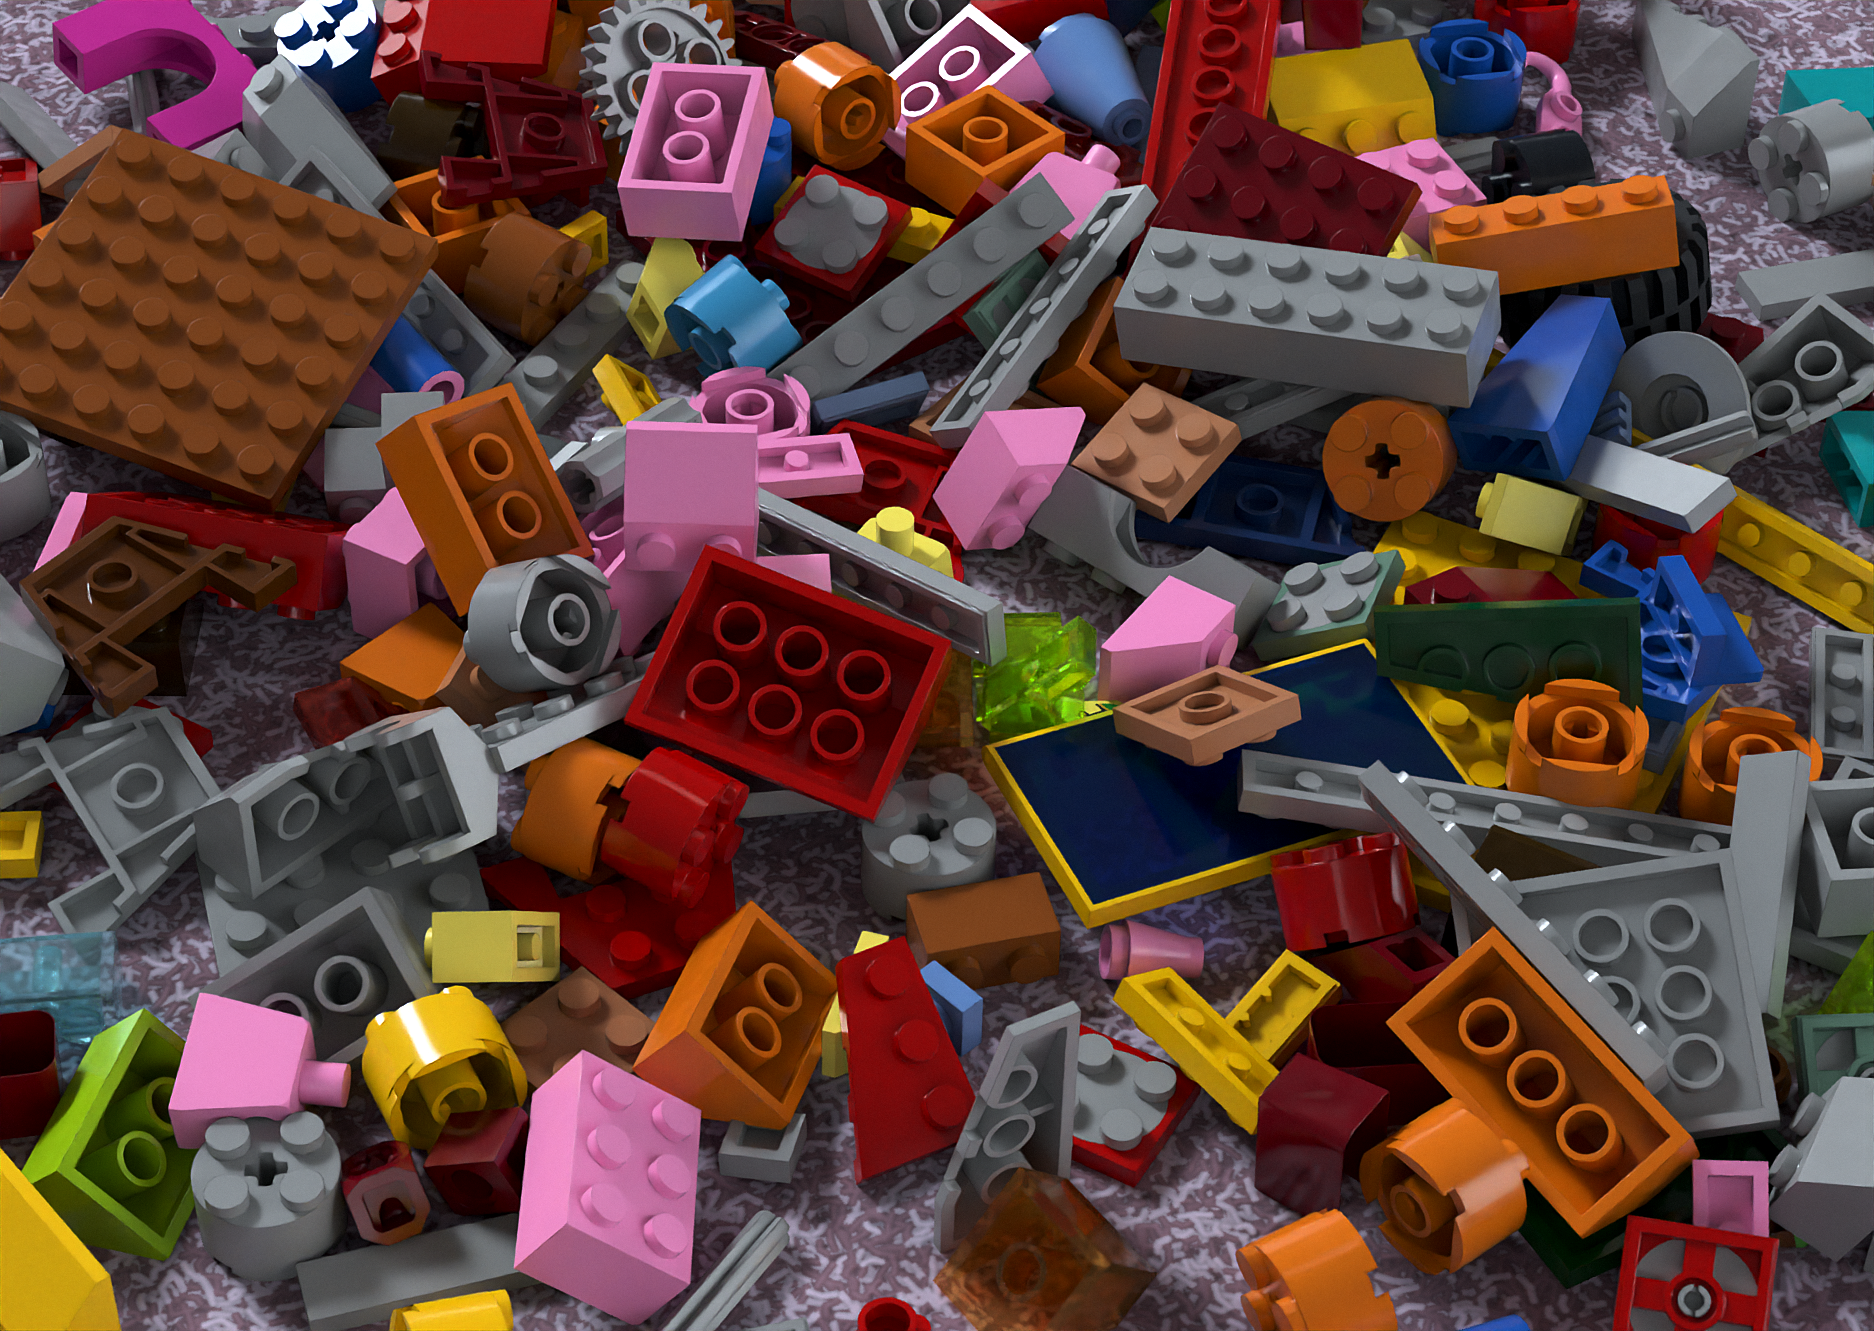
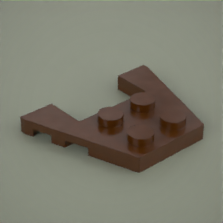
M112 516L19 582L22 602L106 713L116 718L158 687L155 666L126 650L123 646L131 643L134 638L164 616L179 608L182 603L206 586L213 587L258 613L297 584L298 580L296 563L289 559L274 556L271 564L246 558L245 548L223 543L215 550L189 544L188 534Z

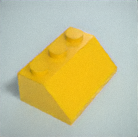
M1401 38L1362 44L1361 48L1322 50L1275 58L1266 121L1353 157L1360 156L1366 152H1376L1408 144L1415 140L1434 138L1437 142L1433 95L1409 39Z
M0 1148V1331H121L110 1275Z

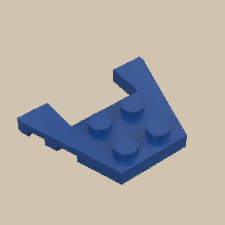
M1610 539L1583 563L1579 584L1607 598L1640 597L1644 714L1669 722H1678L1683 725L1722 685L1689 686L1647 608L1655 571L1649 567L1640 572L1626 561L1628 550L1620 543Z

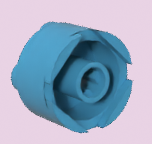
M727 254L677 296L673 303L664 311L668 329L682 352H685L692 346L704 360L695 368L706 379L717 372L744 366L766 368L767 375L803 345L800 334L791 325L784 312L790 306V303L782 289L769 279L760 283L747 271L741 261L731 254Z

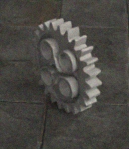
M615 0L613 7L599 13L602 23L588 29L587 32L596 43L581 48V53L593 61L591 67L580 70L579 76L593 81V88L583 93L582 97L586 100H597L599 108L593 112L590 118L592 121L606 119L609 125L603 135L605 141L617 136L622 138L619 147V154L621 156L627 154L653 62L690 64V58L692 64L743 65L742 60L729 59L726 53L735 43L734 39L720 40L717 36L723 23L722 20L718 19L710 23L704 21L707 12L706 4L703 3L689 9L690 0ZM643 38L645 39V41H646V43H647L648 50H647V48H646L645 45H644ZM632 89H633V90L635 91V93H636V96H637V99H638L637 101L634 99V96H633V93H632Z

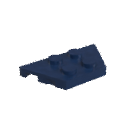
M1230 454L1169 524L1139 509L1135 511V537L1202 549L1210 546L1224 553L1286 564L1301 565L1312 562L1320 565L1346 560L1356 553L1366 551L1364 545L1357 546L1351 533L1353 521L1349 512L1340 508L1335 502L1334 495L1328 487L1323 470Z

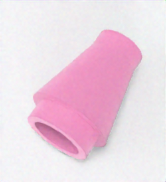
M1125 918L1121 920L1119 925L1106 924L1103 928L1099 947V969L1102 979L1117 980L1119 986L1122 978L1166 967H1171L1181 978L1198 979L1201 975L1204 962V945L1200 937L1183 936Z

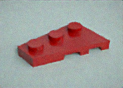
M905 936L842 958L835 966L843 1050L847 1052L850 1094L847 1096L849 1120L850 1123L853 1122L857 1158L853 1162L857 1185L955 1147L976 1099Z

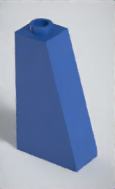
M1560 294L1479 384L1471 407H1459L1450 416L1447 423L1464 469L1491 473L1499 472L1557 481H1565L1569 477L1626 349L1610 298Z

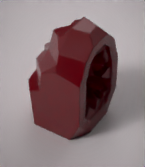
M398 1140L382 1141L357 1151L346 1158L341 1164L342 1178L340 1184L362 1239L391 1246L422 1232L432 1207L406 1142Z

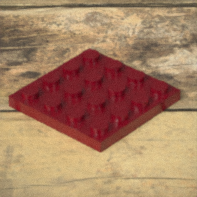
M1220 102L1150 227L1387 257L1423 192L1416 182ZM1147 233L1121 277L1124 281L1131 270Z

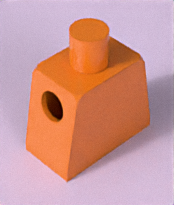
M432 602L427 603L339 662L344 706L375 723L391 716L448 707L434 694L461 650L465 633Z

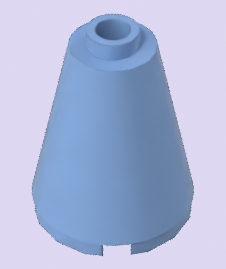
M1089 13L1066 16L1047 27L1038 37L1042 43L1033 56L1055 92L1042 104V107L1115 147H1128L1139 142L1150 129L1153 113L1119 30L1109 21L1096 18L1093 14Z

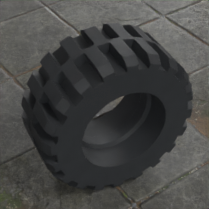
M1594 179L1578 181V185L1596 187L1620 183L1625 179H1610L1609 182L1595 183ZM1563 185L1550 188L1545 195L1561 193L1570 187L1565 188ZM1670 190L1675 204L1680 266L1500 295L1501 328L1498 335L1512 349L1560 294L1610 298L1626 344L1624 353L1637 342L1657 333L1670 331L1696 333L1707 317V311L1712 305L1708 235L1706 223L1701 219V214L1688 200H1684L1678 193Z

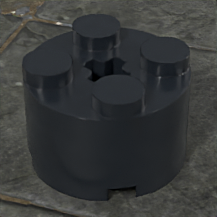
M1565 128L1494 141L1492 144L1491 175L1483 176L1481 182L1482 193L1487 198L1486 205L1502 203L1508 198L1518 195L1543 196L1547 194L1550 188L1563 185L1565 188L1577 186L1578 181L1596 178L1589 150L1582 137L1574 130L1565 131Z

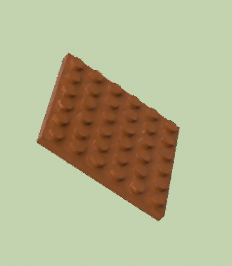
M123 128L0 298V410L22 416L38 428L273 514L323 437L325 429H328L435 262L439 255L438 239Z

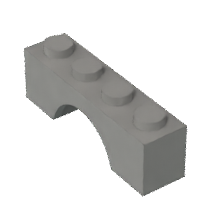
M1067 464L1052 486L1050 495L1041 503L1028 528L1048 539L1043 550L1074 567L1079 558L1095 567L1089 577L1121 595L1126 586L1142 594L1137 604L1138 606L1169 575L1235 604L1233 633L1238 636L1237 648L1244 651L1249 646L1282 586L1210 546L1206 547L1193 559L1181 565L1170 568H1153L1143 557L1135 538L1134 519L1137 502Z

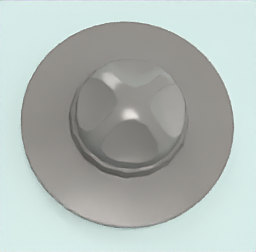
M1685 331L1657 333L1633 345L1622 356L1605 395L1607 396L1617 390L1625 394L1632 401V427L1654 440L1742 410L1748 411L1751 414V401L1747 383L1733 358L1721 346L1709 338ZM1744 448L1696 464L1712 473L1724 476L1735 465Z

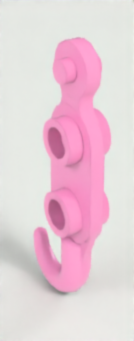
M1527 52L1525 68L1527 65L1533 66L1550 83V90L1537 104L1535 133L1566 128L1565 131L1574 130L1582 137V107L1578 100L1571 95L1572 86L1568 75L1561 66L1548 56L1538 52Z

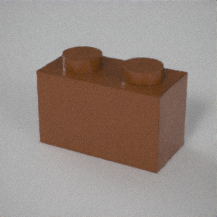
M1039 872L907 895L906 940L919 970L935 960L973 991L1014 982L1029 984L1043 977L1059 975L1061 928Z

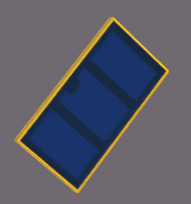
M1366 638L1243 672L1242 674L1298 694L1302 720L1278 729L1277 734L1267 741L1245 743L1223 753L1221 760L1213 764L1190 766L1181 759L1159 750L1149 749L1138 741L1116 733L1112 710L988 744L981 749L982 760L986 769L1087 929L1271 874L1270 870L1272 867L1269 856L1276 853L1308 847L1309 849L1328 846L1327 842L1367 834V836L1380 834L1348 828L1331 829L1322 824L1284 818L1267 819L1253 813L1238 811L1236 770L1242 749L1366 769L1379 759L1391 773L1399 774L1401 771H1404L1410 776L1475 785L1399 681L1377 675L1376 650Z

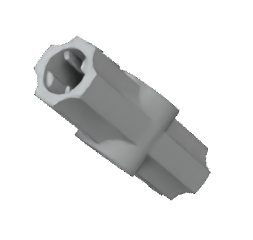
M680 397L667 398L632 420L703 423L701 412L694 410L688 405L685 398ZM627 424L624 426L600 428L595 433L590 447L565 462L563 472L557 477L576 512H596L624 493Z

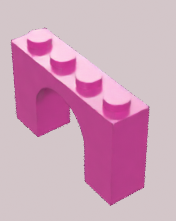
M105 0L52 23L54 64L84 94L133 73L149 69L181 71L198 78L208 86L198 95L147 117L146 135L148 137L193 151L236 128L242 133L243 91L250 85L253 76L258 70L251 58L246 54H241L225 38L223 32L216 24L209 23L194 8L191 0Z

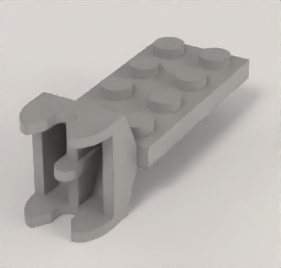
M655 652L644 655L636 660H633L632 655L617 658L597 678L577 686L547 690L546 694L549 700L535 706L531 700L505 708L495 714L498 723L483 729L482 724L468 726L448 706L391 716L343 739L348 754L376 744L409 832L410 841L386 854L390 868H396L419 858L423 865L454 855L497 835L499 773L513 770L625 717Z

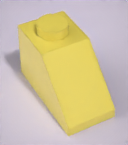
M432 912V927L427 930L424 939V956L427 966L432 969V983L560 981V912Z

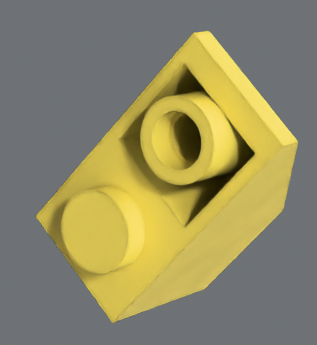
M655 238L625 315L652 360L682 352L668 329L664 311L673 303L677 296L705 274L696 260L692 246L682 238Z
M1497 472L1494 483H1485L1477 502L1475 515L1482 519L1479 528L1480 533L1560 556H1570L1589 499L1523 477Z

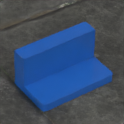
M1683 555L1660 556L1647 608L1689 686L1699 687L1760 682L1764 667L1723 595L1720 593H1704Z

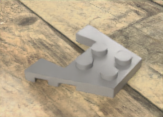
M167 706L82 726L83 734L48 743L44 741L42 736L17 742L18 750L0 754V811L46 785L56 782L109 867L105 872L47 903L79 959L95 952L198 849L192 812L202 806L208 799L222 792Z

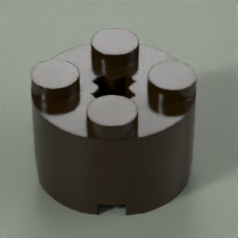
M402 91L394 100L385 124L395 126L389 144L379 143L376 160L392 182H396L438 169L441 156L463 158L479 156V154L473 153L474 141L478 140L483 128V110L454 101L423 98L421 93Z

